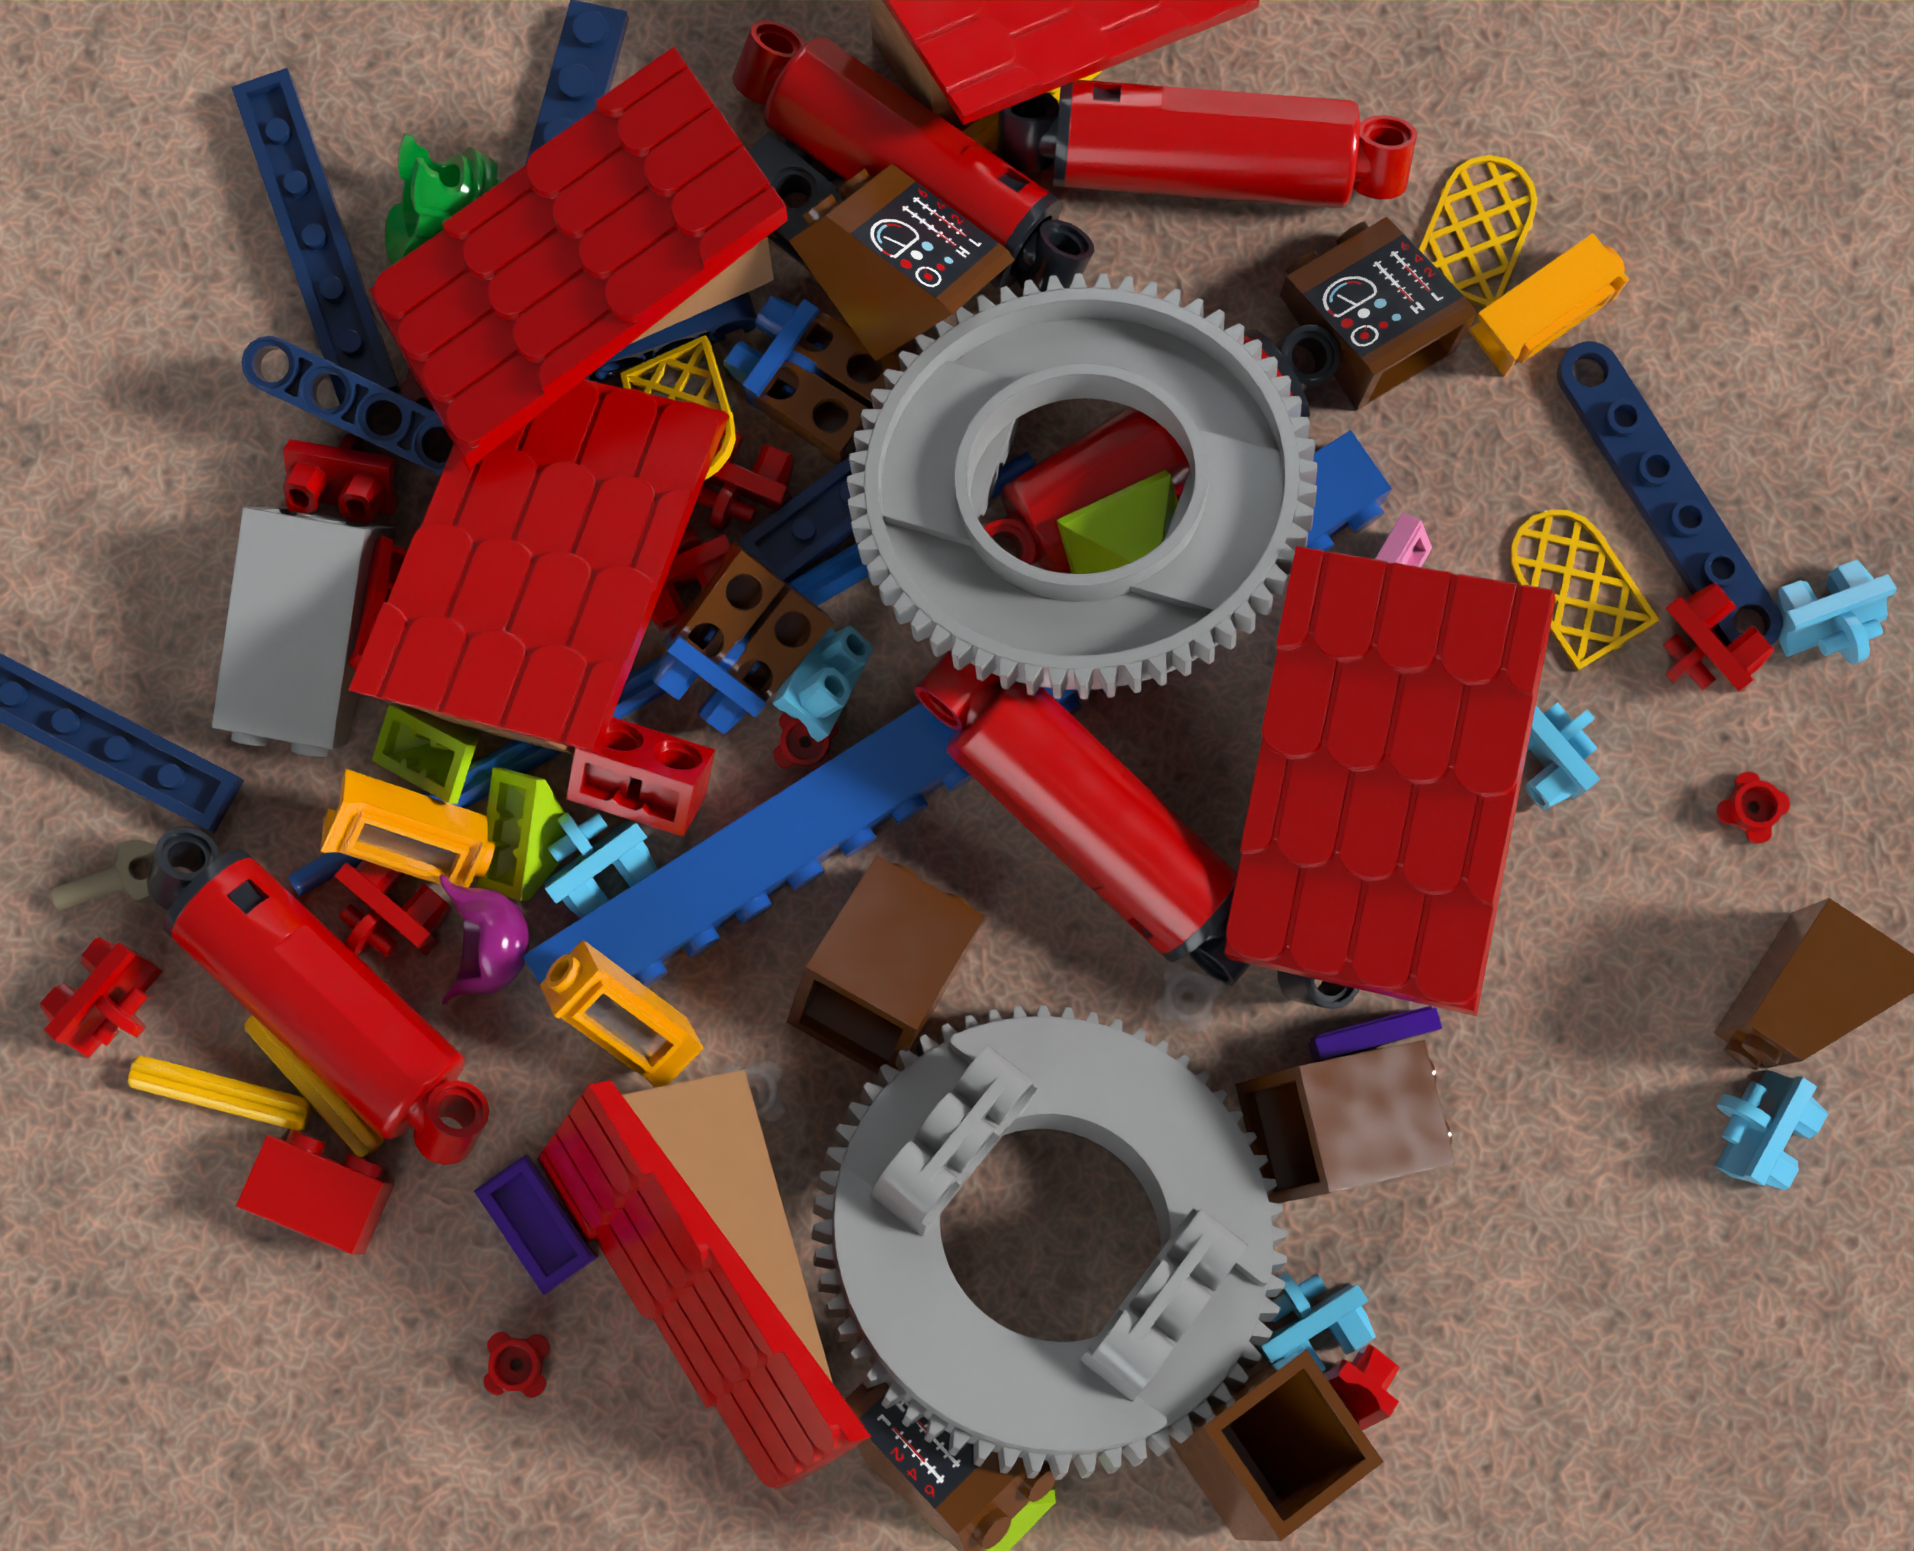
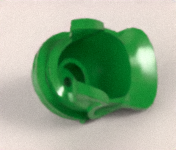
M404 133L398 148L397 158L399 175L404 180L401 203L393 205L390 209L385 223V246L391 264L394 265L444 230L443 222L502 182V179H497L498 164L486 154H481L479 150L472 147L465 149L462 155L456 153L447 161L437 163L431 160L428 151L423 146L418 145L411 134Z

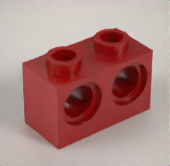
M612 717L598 753L575 748L566 799L683 837L704 802L715 749Z

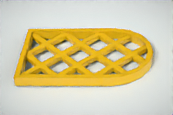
M1486 155L1471 158L1458 166L1446 182L1445 187L1441 189L1439 202L1419 250L1424 254L1429 243L1436 258V261L1432 262V264L1437 269H1441L1442 274L1469 302L1486 308L1502 297L1528 231L1533 226L1537 205L1533 181L1522 167L1508 158ZM1486 164L1493 179L1473 186L1466 170L1475 165ZM1495 164L1505 166L1511 172L1500 176ZM1460 174L1466 189L1447 196L1452 184ZM1520 177L1527 187L1528 195L1512 201L1504 182ZM1496 186L1504 204L1485 211L1477 193ZM1470 196L1478 215L1459 222L1450 203ZM1530 203L1528 217L1523 226L1515 208ZM1444 208L1451 225L1433 232L1440 212ZM1508 211L1516 230L1497 237L1489 218ZM1482 222L1490 240L1470 247L1462 229ZM1455 232L1463 251L1444 258L1436 239ZM1519 237L1511 259L1508 262L1501 244ZM1493 247L1502 266L1482 273L1474 254ZM1467 258L1475 276L1455 283L1447 265ZM1504 273L1494 298L1486 280ZM1478 283L1485 299L1462 289Z
M706 335L620 373L624 388L633 389V384L645 388L644 392L653 395L654 392L669 396V399L694 402L708 408L725 411L730 416L725 427V436L722 435L719 442L722 444L721 449L713 458L705 480L722 468L730 458L736 441L735 424L712 346ZM704 353L710 371L697 367ZM692 355L688 364L678 361ZM668 367L682 371L674 388L659 384ZM655 371L650 381L640 378ZM691 375L706 379L697 396L682 392ZM713 386H715L720 404L706 400Z
M1549 509L1531 516L1517 530L1510 546V565L1519 585H1529L1519 565L1534 568L1531 585L1529 586L1538 587L1541 570L1563 575L1559 595L1555 594L1557 607L1554 621H1551L1550 632L1577 672L1610 651L1619 649L1623 643L1660 621L1607 543L1605 537L1586 517L1570 510ZM1553 517L1567 518L1574 521L1571 538L1549 534ZM1544 519L1542 532L1528 529L1534 522ZM1581 526L1593 536L1597 544L1579 540ZM1522 536L1540 540L1536 560L1517 556V547ZM1547 542L1569 547L1565 567L1543 562ZM1576 549L1598 553L1594 573L1573 569ZM1606 557L1621 579L1602 575ZM1571 577L1592 581L1588 601L1567 597ZM1600 583L1622 588L1618 608L1596 603ZM1629 592L1644 614L1626 610ZM1565 605L1586 609L1583 629L1561 625ZM1594 611L1616 616L1612 636L1590 632ZM1624 618L1643 622L1640 626L1620 637ZM1562 634L1580 638L1577 656ZM1588 640L1609 644L1585 659Z

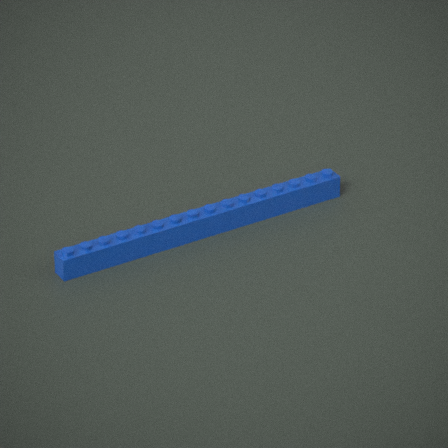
M1351 430L1314 453L1313 462H1317L1316 484L1314 485L1317 486L1315 507L1313 508L1312 530L1307 531V548L1328 552L1335 545L1331 540L1332 536L1350 526L1354 533L1360 532L1384 514L1380 506L1384 504L1392 488ZM1043 687L1053 697L1052 689ZM1065 689L1061 699L1054 698L1071 715H1074L1082 708L1078 700L1080 696L1077 690ZM922 703L918 704L523 955L524 960L539 984H541L552 964L561 956L569 954L584 940L644 986L649 987L668 973L664 963L683 951H685L689 958L702 953L720 940V936L716 932L720 927L736 917L741 924H745L766 912L773 905L768 898L770 895L790 884L793 891L807 886L825 872L821 863L839 851H842L844 856L848 858L865 849L877 839L872 830L891 818H894L896 823L900 825L915 817L928 806L924 797L939 787L945 785L948 791L951 792L971 781L973 777L948 754L946 749L950 737L956 730L939 721ZM603 993L588 1009L597 1016L602 1017L612 1010L615 1004L611 998Z

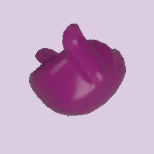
M441 874L439 879L442 887L455 902L456 909L463 916L461 965L455 983L450 987L442 1000V1005H445L456 995L495 993L511 983L525 965L526 961L523 955L528 953L529 931L520 908L503 894L489 889L458 886Z

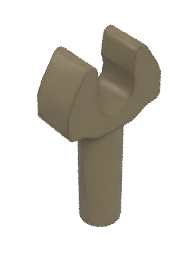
M129 840L119 843L117 845V859L112 868L51 888V897L55 907L61 911L120 890L129 893L131 898L139 903L152 900L148 894V877L138 880L134 869L140 860L154 856L157 845L141 840Z

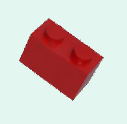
M294 1129L290 1130L287 1139L267 1135L236 1207L351 1255L365 1254L395 1185L379 1177L383 1166L352 1153L347 1154L343 1163L322 1154L326 1142Z

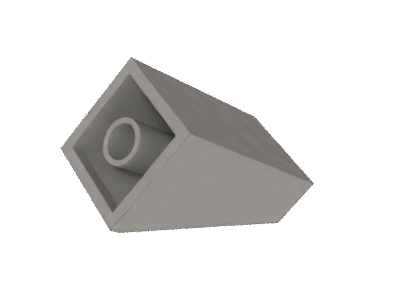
M282 506L243 508L212 728L232 731V741L247 745L267 746L269 738L292 742V752L308 756L326 757L328 756L329 749H335L348 744L359 694L348 690L356 672L348 664V658L354 650L375 542L382 536L394 541L397 527L372 522L368 525L347 521L344 517L311 512L310 514L294 512Z

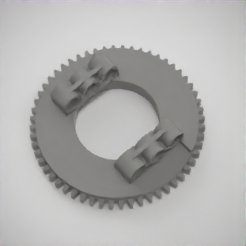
M1082 273L1075 274L1070 288L1067 289L1063 288L1056 275L1050 276L1045 292H1040L1031 279L1026 280L1023 297L1019 298L1007 286L1000 288L1001 304L996 306L984 295L977 297L978 314L973 315L965 308L960 307L955 312L957 326L954 327L944 321L935 325L937 340L922 334L915 337L918 355L901 351L898 355L901 371L886 369L883 373L886 389H873L871 398L874 409L862 410L861 419L864 430L854 432L853 438L856 452L849 454L852 475L847 476V484L850 493L848 506L851 520H853L851 524L855 542L859 543L857 545L862 564L867 565L872 586L880 585L879 591L883 604L885 606L894 604L896 621L900 625L912 621V634L917 642L931 636L930 643L932 653L935 656L939 657L947 651H951L954 668L961 670L971 663L975 665L977 679L984 681L993 673L1000 676L1001 687L1007 690L1017 681L1026 684L1028 695H1035L1039 687H1047L1052 689L1054 698L1061 699L1065 689L1077 690L1080 699H1088L1091 689L1103 688L1107 697H1114L1117 686L1129 685L1132 691L1137 693L1141 692V685L1144 680L1153 678L1160 686L1167 684V673L1175 669L1184 676L1191 674V661L1197 658L1202 659L1207 664L1214 662L1215 647L1218 644L1229 650L1236 646L1237 629L1250 634L1255 630L1256 614L1254 612L1264 615L1270 614L1272 611V594L1283 596L1286 592V574L1291 572L1295 547L1307 548V531L1312 530L1313 508L1316 503L1317 486L1314 484H1316L1317 462H1313L1315 442L1313 439H1308L1309 419L1308 417H1300L1302 400L1300 396H1290L1291 379L1288 375L1277 377L1278 361L1274 356L1261 359L1262 342L1259 339L1244 344L1243 325L1239 323L1224 330L1225 312L1220 309L1204 319L1203 300L1200 298L1195 299L1185 308H1182L1181 290L1176 288L1161 300L1157 298V282L1150 281L1139 294L1134 293L1132 277L1126 276L1118 289L1114 290L1110 287L1107 274H1100L1095 286L1087 288ZM1082 398L1113 401L1145 413L1156 420L1174 437L1182 448L1191 468L1165 540L1153 551L1130 564L1105 572L1091 574L1057 573L1029 565L1017 559L1000 547L984 530L979 522V516L984 517L992 499L998 479L999 465L1004 466L1016 436L1021 415L1049 403Z
M1040 1005L1035 1017H1027L1021 1006H1015L1010 1019L1003 1020L998 1011L994 1009L989 1011L983 1025H979L972 1015L966 1016L959 1033L948 1023L943 1025L938 1035L939 1045L927 1035L921 1036L916 1046L918 1056L910 1051H899L895 1061L898 1070L884 1064L876 1078L880 1086L867 1082L862 1088L860 1098L865 1105L851 1102L845 1118L851 1125L838 1124L833 1140L840 1147H828L823 1162L833 1171L821 1172L816 1187L828 1195L816 1197L812 1213L826 1220L814 1224L811 1239L827 1244L815 1250L813 1266L831 1269L820 1276L817 1289L818 1292L838 1294L827 1303L824 1313L826 1318H846V1321L838 1327L834 1337L837 1343L857 1340L858 1344L847 1360L850 1366L867 1362L872 1364V1368L863 1382L868 1389L886 1382L890 1387L881 1404L887 1409L904 1400L908 1406L902 1424L906 1427L923 1416L928 1419L924 1438L927 1442L931 1443L941 1433L947 1431L950 1433L949 1454L955 1456L967 1442L974 1444V1465L980 1467L991 1451L998 1453L1000 1473L1004 1474L1011 1470L1018 1457L1023 1458L1027 1478H1035L1044 1460L1048 1461L1054 1480H1061L1067 1474L1071 1460H1073L1081 1478H1089L1095 1471L1096 1458L1099 1459L1106 1472L1112 1474L1121 1467L1122 1453L1135 1467L1147 1458L1146 1445L1159 1457L1171 1447L1169 1435L1179 1443L1186 1441L1193 1434L1190 1421L1195 1422L1212 1414L1209 1405L1214 1407L1226 1403L1232 1398L1227 1387L1236 1390L1247 1381L1248 1376L1241 1367L1252 1369L1259 1362L1262 1355L1253 1345L1263 1346L1272 1335V1331L1262 1322H1271L1279 1314L1280 1307L1268 1299V1297H1276L1284 1289L1285 1285L1284 1281L1271 1274L1279 1271L1287 1263V1256L1273 1250V1247L1278 1246L1286 1238V1230L1272 1226V1221L1276 1220L1283 1212L1281 1204L1269 1202L1268 1195L1277 1186L1276 1180L1262 1177L1260 1171L1266 1165L1268 1159L1266 1155H1253L1250 1146L1257 1136L1254 1132H1241L1237 1123L1243 1116L1240 1110L1232 1112L1226 1110L1222 1103L1227 1093L1224 1090L1212 1093L1205 1085L1210 1075L1205 1071L1197 1075L1192 1074L1187 1069L1190 1058L1185 1054L1175 1060L1166 1054L1167 1042L1162 1040L1156 1046L1145 1042L1146 1031L1141 1028L1134 1035L1122 1032V1021L1119 1019H1115L1110 1027L1101 1025L1095 1012H1090L1086 1021L1075 1019L1072 1008L1065 1007L1061 1017L1050 1016L1047 1006ZM1029 1129H1052L1085 1137L1103 1146L1125 1163L1142 1184L1152 1203L1159 1226L1160 1252L1096 1337L1079 1341L1054 1342L1030 1338L1013 1332L984 1314L968 1298L948 1265L941 1239L940 1214L1003 1135Z

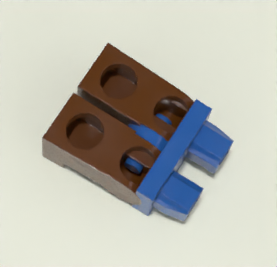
M771 296L758 313L755 323L758 330L774 339L764 355L743 341H740L724 360L725 372L736 384L744 389L749 404L764 412L784 428L793 431L823 452L824 457L838 465L849 457L850 453L856 451L853 436L855 431L864 430L861 419L862 410L874 409L871 398L873 389H886L883 375L885 370L901 371L899 357L890 352L879 360L874 361L852 328L820 312L818 307L805 299L796 307L791 303Z
M736 542L733 543L720 561L722 563L705 588L684 612L677 625L664 638L663 643L667 651L661 657L652 675L654 683L678 700L681 699L698 676H701L714 686V690L697 712L700 717L722 734H726L747 712L756 718L767 704L766 701L781 687L834 624V621L825 611L785 580L782 581L776 573Z

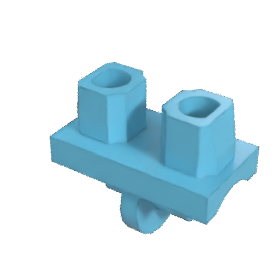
M1856 559L1837 566L1829 573L1826 586L1832 594L1818 600L1807 581L1802 580L1783 586L1778 590L1775 604L1781 613L1783 625L1779 642L1786 657L1818 646L1824 656L1840 652L1847 662L1857 664L1867 660L1869 657V640L1882 636L1883 629L1880 622L1885 621L1888 616L1887 598L1896 593L1897 587L1888 574L1874 579Z
M846 626L837 633L830 627L781 685L772 704L780 711L786 712L791 718L801 720L807 727L810 736L817 742L829 736L874 650L872 644L852 626Z
M1558 702L1544 714L1535 706L1527 751L1530 749L1546 768L1525 784L1524 787L1527 794L1543 811L1564 801L1569 796L1573 800L1600 780L1584 761L1585 758L1598 749L1582 731L1583 728L1595 719L1588 709L1573 720Z
M597 812L578 826L569 813H565L557 820L567 834L548 847V850L558 863L577 849H579L581 854L549 876L544 882L546 886L544 888L555 903L562 900L580 919L610 901L593 878L613 863L630 887L657 870L652 856L643 842L647 836L636 821L628 819L592 845L590 840L608 828L601 815Z
M1766 1070L1759 1084L1750 1081L1741 1099L1729 1094H1722L1716 1107L1731 1119L1722 1134V1137L1728 1143L1715 1168L1737 1179L1782 1190L1789 1189L1799 1168L1798 1161L1783 1151L1792 1133L1798 1137L1811 1139L1819 1133L1828 1116L1827 1111L1812 1097L1817 1086L1803 1077L1796 1076L1795 1078H1790L1774 1071Z
M1284 1271L1276 1276L1284 1281L1285 1285L1281 1291L1283 1295L1272 1301L1280 1307L1279 1314L1272 1321L1275 1323L1292 1311H1294L1297 1317L1274 1331L1270 1339L1263 1346L1256 1345L1264 1360L1270 1363H1277L1307 1349L1320 1370L1324 1371L1326 1369L1308 1340L1328 1327L1339 1347L1346 1355L1372 1341L1376 1336L1368 1316L1362 1308V1305L1368 1302V1299L1358 1284L1352 1286L1349 1283L1311 1308L1308 1301L1327 1290L1320 1276L1316 1273L1297 1285L1290 1274Z

